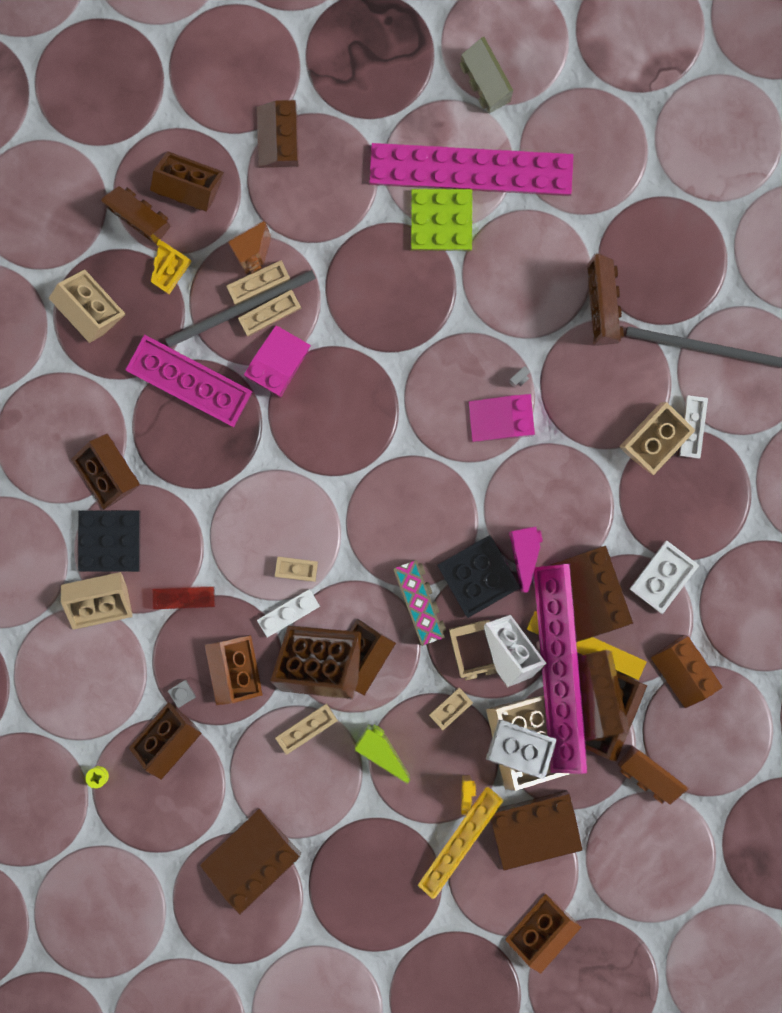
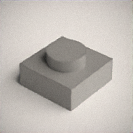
M524 366L509 380V383L513 387L517 384L521 387L529 380L527 377L530 373L529 369Z
M187 680L168 690L178 708L197 697Z

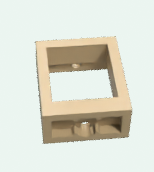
M488 619L449 629L461 678L465 677V680L475 679L477 674L485 672V675L497 673L494 661L491 664L464 670L456 639L457 636L485 630L484 625L490 622Z

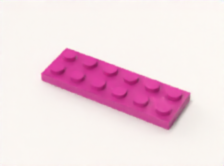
M146 335L143 336L125 370L232 427H235L253 391Z

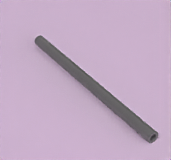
M312 270L305 272L169 336L165 340L170 348L290 290L315 280L316 277Z
M629 326L626 330L627 337L782 368V357Z

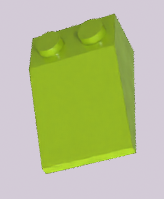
M368 724L355 745V751L408 784L410 781L409 773L384 734V730L375 724L373 727Z

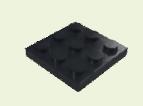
M78 511V572H140L141 511Z
M491 535L437 565L467 618L520 589L518 582Z

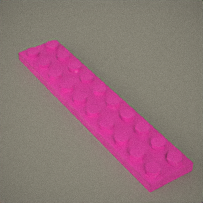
M372 143L370 185L472 189V191L571 196L574 154Z
M569 564L535 567L534 582L540 653L546 662L542 667L547 736L557 739L550 760V772L584 774L587 773L570 566Z

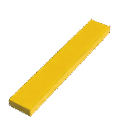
M534 611L527 630L539 635L537 611ZM594 637L576 642L577 652L582 655L602 650L612 651L616 670L639 680L647 663L645 660Z
M486 787L419 882L418 886L432 899L436 898L504 801L491 788Z

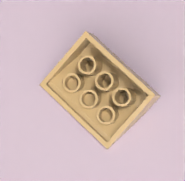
M544 695L486 709L492 737L498 719L547 736ZM549 763L544 780L499 764L504 788L507 790L516 791L568 774L551 773Z

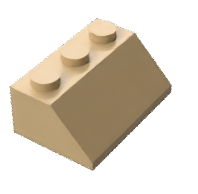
M86 270L58 283L49 297L51 302L89 343L103 336L125 315L122 309Z
M661 402L619 447L634 462L654 475L696 430L667 402Z
M121 572L61 585V604L73 630L133 617L127 586Z

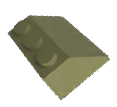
M482 37L461 55V62L459 64L463 73H467L470 77L469 84L472 90L478 92L480 105L483 109H487L488 113H491L511 102L513 88L485 37Z

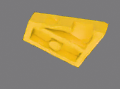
M159 239L157 241L158 251L157 257L154 260L155 269L152 272L151 282L167 294H170L192 261Z
M462 775L461 815H467L471 809L472 796H476L475 781H472L470 775Z

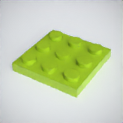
M412 189L411 251H472V189Z

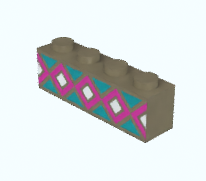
M417 560L393 568L421 646L445 638L443 634L447 632L443 620L438 621L436 615L440 613L436 601L432 602L429 594H432L429 582L425 583L422 575L426 574L422 563L418 564Z

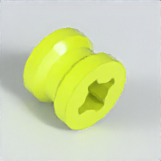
M95 766L87 772L86 783L91 788H100L108 781L109 773L106 768Z

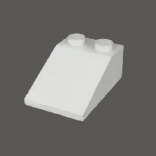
M511 615L484 625L495 669L508 687L532 678L546 664Z

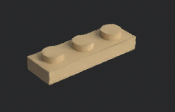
M282 260L227 285V288L235 305L291 279Z
M290 290L238 319L249 337L302 308L293 291Z
M326 703L276 736L275 739L287 755L337 722L338 719Z

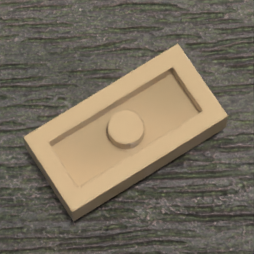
M277 557L275 577L316 582L318 561Z
M459 687L434 709L429 716L444 730L473 702Z

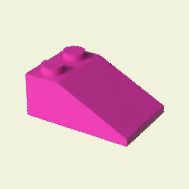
M276 325L253 358L244 376L281 398L311 345Z
M531 394L469 401L472 442L533 437L535 435Z
M536 527L509 532L520 591L523 593L529 591L540 550V543L543 542L541 530H537Z

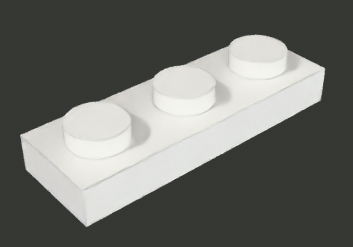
M686 396L684 419L696 431L680 447V457L700 459L708 398Z
M309 589L257 621L268 638L317 609L320 605Z

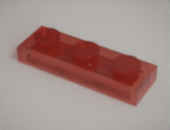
M215 587L152 589L153 610L215 607Z

